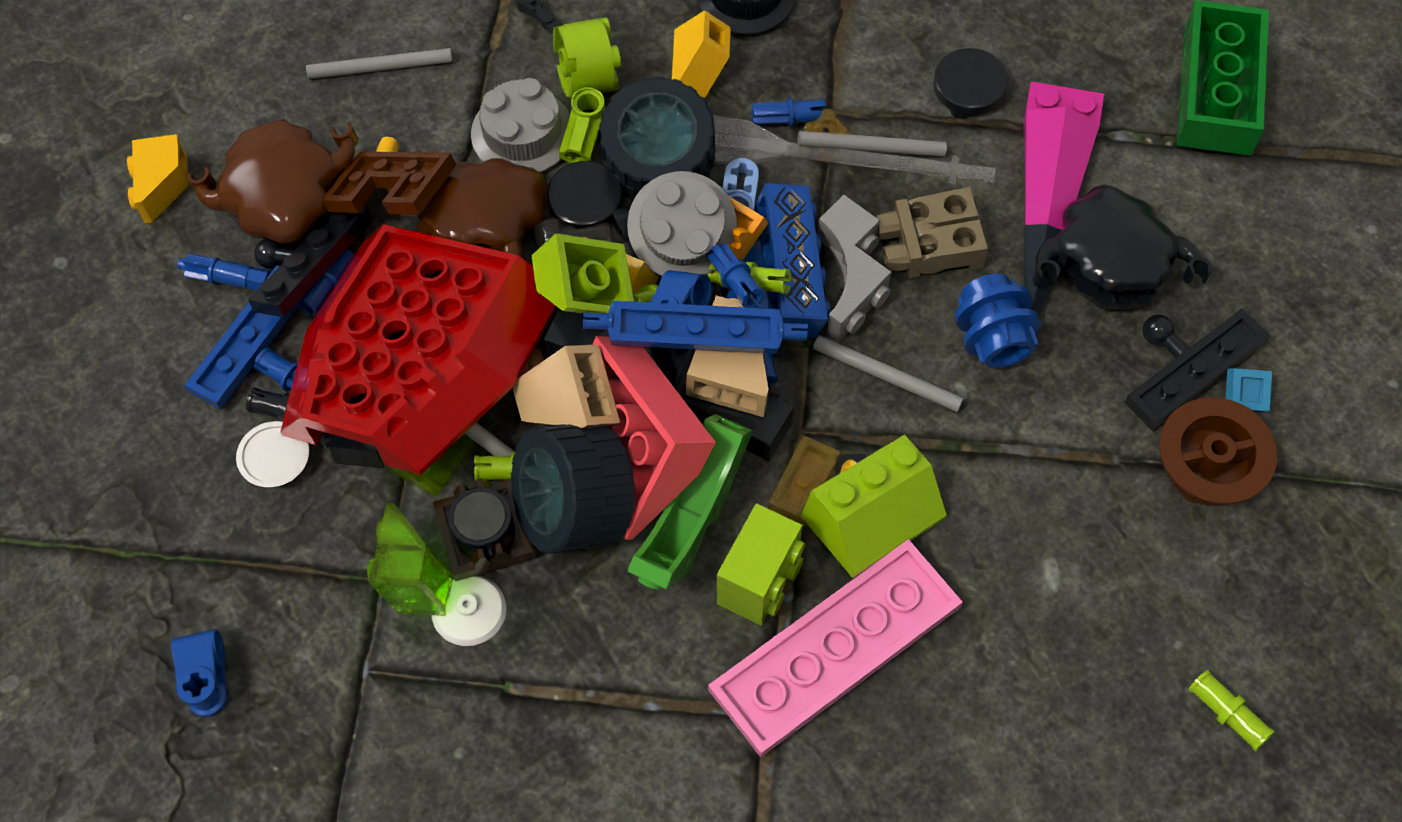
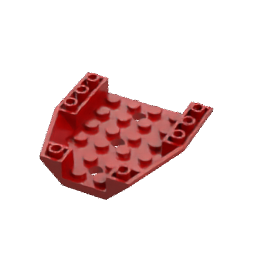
M383 224L362 243L306 330L280 433L282 436L317 445L323 433L326 432L376 446L385 465L422 475L514 387L558 307L537 292L533 266L519 255ZM439 270H442V273L437 277L426 278L427 275H431L438 272ZM402 330L405 331L398 339H388L390 335L397 334ZM363 393L367 394L361 402L348 404L351 398L358 397Z

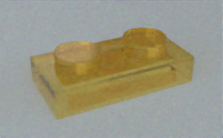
M803 435L768 502V509L802 525H806L801 514L810 492L829 480L839 460L840 451Z

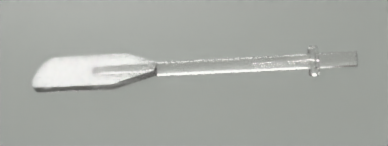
M713 115L715 128L714 165L727 166L729 162L737 158H746L756 164L786 156L949 177L948 185L954 186L956 185L957 178L990 183L995 181L996 168L959 163V155H952L951 162L858 150L798 146V143L787 142L747 119ZM652 118L638 124L641 127V133L635 138L637 150L643 155L680 160L691 150L694 144L693 134L681 123L671 119Z

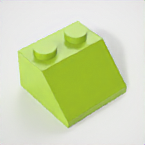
M554 234L531 255L537 292L562 311L609 314L613 300L634 302L624 244Z

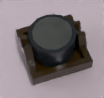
M480 478L476 480L475 487L468 488L463 483L457 486L454 496L433 502L455 582L535 558L532 543L528 540L527 535L524 534L519 519L516 516L511 492V479L490 485L489 481Z

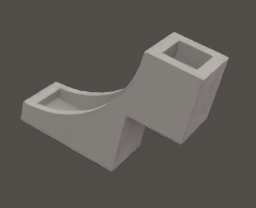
M845 195L819 218L818 225L821 243L835 257L844 280V291L839 302L829 314L827 334L838 342L848 332L854 334L864 323L869 310L873 306L875 308L882 306L891 292V289H889L891 271L869 256L879 242L877 237L879 219Z

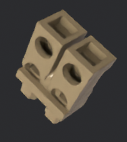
M970 187L922 196L907 201V199L896 200L895 211L876 215V218L879 219L877 234L879 240L896 237L899 239L900 244L883 247L885 267L890 271L907 270L910 279L920 277L921 273L934 274L949 268L968 266L969 271L984 269L988 247L980 220H978V213Z

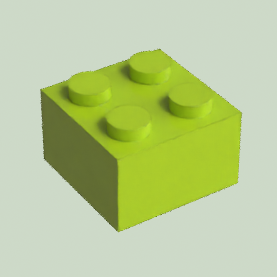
M756 503L717 573V605L760 626L763 625L768 614L775 616L785 597V593L782 590L786 580L794 581L804 560L801 557L805 547V542L801 541L802 525Z

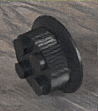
M697 0L700 12L707 11L731 27L730 34L757 35L776 28L787 19L795 3V0Z

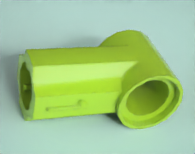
M584 87L577 90L571 98L572 110L559 151L560 159L565 160L568 164L579 161H592L600 134V123L603 120L602 114L605 110V101L602 93L595 88ZM585 110H594V112H591V113H585V112H583V111H585Z

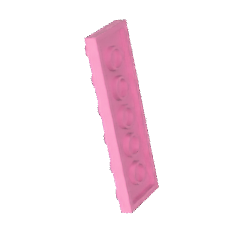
M908 539L710 683L708 691L757 754L763 757L959 610L963 601Z

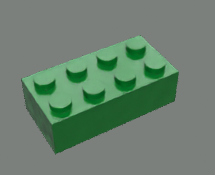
M1199 0L1194 1L1184 28L1176 146L1252 156L1264 130L1269 9Z

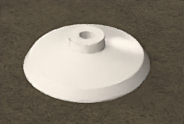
M282 421L266 422L254 427L243 437L236 453L237 467L241 475L254 485L261 487L284 485L296 478L307 463L309 444L282 436L280 433Z
M476 575L456 582L452 579L438 591L434 598L431 611L432 621L437 632L450 643L460 646H474L489 640L500 630L506 617L507 606L501 589L488 578Z

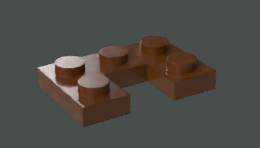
M360 151L326 193L323 202L328 212L358 213L365 207L367 200L377 188H392L382 201L388 214L420 215L457 164L451 152Z

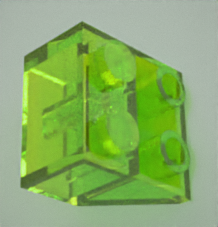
M386 503L384 516L377 524L376 535L378 543L375 557L371 558L368 564L369 584L400 614L446 616L453 575L395 503Z

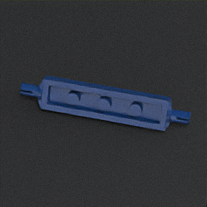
M613 300L609 314L583 313V330H608L611 345L776 354L782 339L807 341L808 335L807 323H783L779 309Z

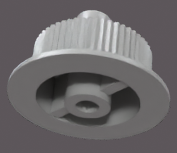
M533 78L515 79L514 81H506V83L494 87V89L484 95L483 102H481L482 105L475 116L471 128L472 145L482 162L491 158H502L517 165L532 167L543 173L563 160L559 157V151L570 113L565 105L554 97V94L548 88H545V86H542L539 81Z
M671 172L653 179L639 191L628 215V236L637 257L645 261L650 267L649 269L656 274L663 276L666 271L674 270L706 275L713 271L709 269L711 262L708 259V254L712 251V247L716 244L721 245L724 242L731 245L734 241L731 232L734 228H737L736 213L726 192L711 179L693 172Z

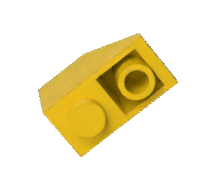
M703 11L674 29L672 80L677 79L682 81L683 84L693 87L705 99L730 57L731 27L707 11Z
M177 134L132 140V156L127 157L129 174L133 179V187L128 188V199L132 210H138L144 223H152L189 186L187 178L188 156Z

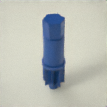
M191 253L187 254L186 259L179 258L177 268L184 270V277L204 280L212 284L217 282L258 290L271 273V270L223 261L218 257L211 258Z

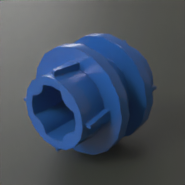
M989 274L973 280L963 288L961 297L957 298L960 306L955 311L954 320L958 328L966 332L962 342L968 354L978 356L980 362H985L988 367L1004 368L1025 360L1034 352L1035 345L1039 344L1036 334L1040 331L1042 323L1037 312L1030 309L1033 300L1026 287L1016 284L1015 280L1010 281L1007 275Z

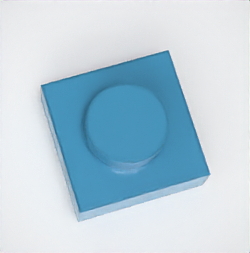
M1227 369L1225 399L1240 403L1252 411H1270L1272 371Z

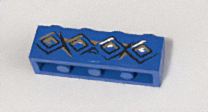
M765 183L755 203L756 213L763 216L769 222L759 236L763 267L789 269L791 271V283L785 282V285L790 286L787 295L767 292L768 309H779L783 323H807V338H816L824 324L828 323L831 312L830 303L828 300H825L823 289L826 282V272L824 267H820L819 260L821 237L819 234H816L814 224L817 214L816 203L811 201L809 186Z

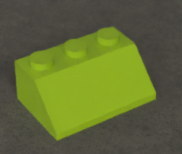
M905 434L813 489L801 514L802 519L852 578L867 570L906 540L912 541L945 520L947 516L931 463Z

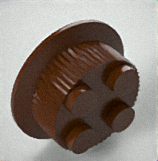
M1208 397L1187 402L1169 416L1160 434L1159 451L1162 464L1166 473H1168L1167 477L1170 478L1169 481L1172 482L1178 493H1182V496L1191 503H1200V505L1204 504L1205 506H1222L1247 501L1258 495L1268 485L1276 470L1277 447L1270 429L1256 413L1232 400Z

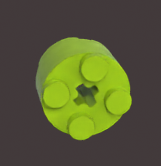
M607 17L555 26L553 29L554 53L559 54L560 65H556L563 92L569 99L572 98L577 90L584 87L595 88L601 93L619 89L618 77L614 68L621 67L620 53L616 45H610L611 30Z

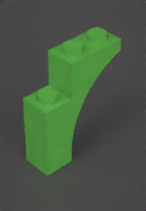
M717 414L705 419L703 426L716 444L700 474L664 509L653 530L633 556L628 572L638 576V581L641 584L652 589H667L690 572L707 527L717 521L753 430Z

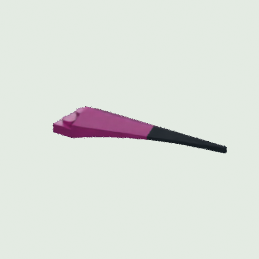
M1031 82L1023 120L1025 175L1024 287L1028 289L1033 300L1030 309L1036 311L1040 317L1051 280L1047 276H1042L1039 287L1033 285L1032 278L1036 269L1035 257L1038 249L1045 241L1055 238L1064 229L1062 221L1063 212L1071 202L1077 199L1101 123L1104 93Z

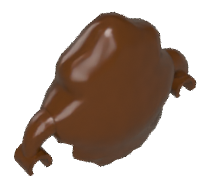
M284 119L276 120L240 133L238 139L226 153L227 166L220 175L216 190L217 182L207 167L204 168L205 176L202 179L196 180L192 172L187 174V178L203 205L211 210L226 211L238 217L241 229L245 234L253 238L269 239L281 245L295 244L303 239L314 224L328 213L323 199L339 175L351 164L355 154V146L358 143V136L350 122H347L348 131L343 135H338L335 128L332 127L330 133L339 149L331 153L328 148L312 141V134L307 128L291 124Z
M491 158L480 163L456 162L457 165L446 178L445 183L429 201L425 210L420 215H417L420 219L417 226L419 233L522 257L523 249L521 245L524 236L539 228L546 214L544 201L548 185L543 174L532 167L517 165L502 158Z

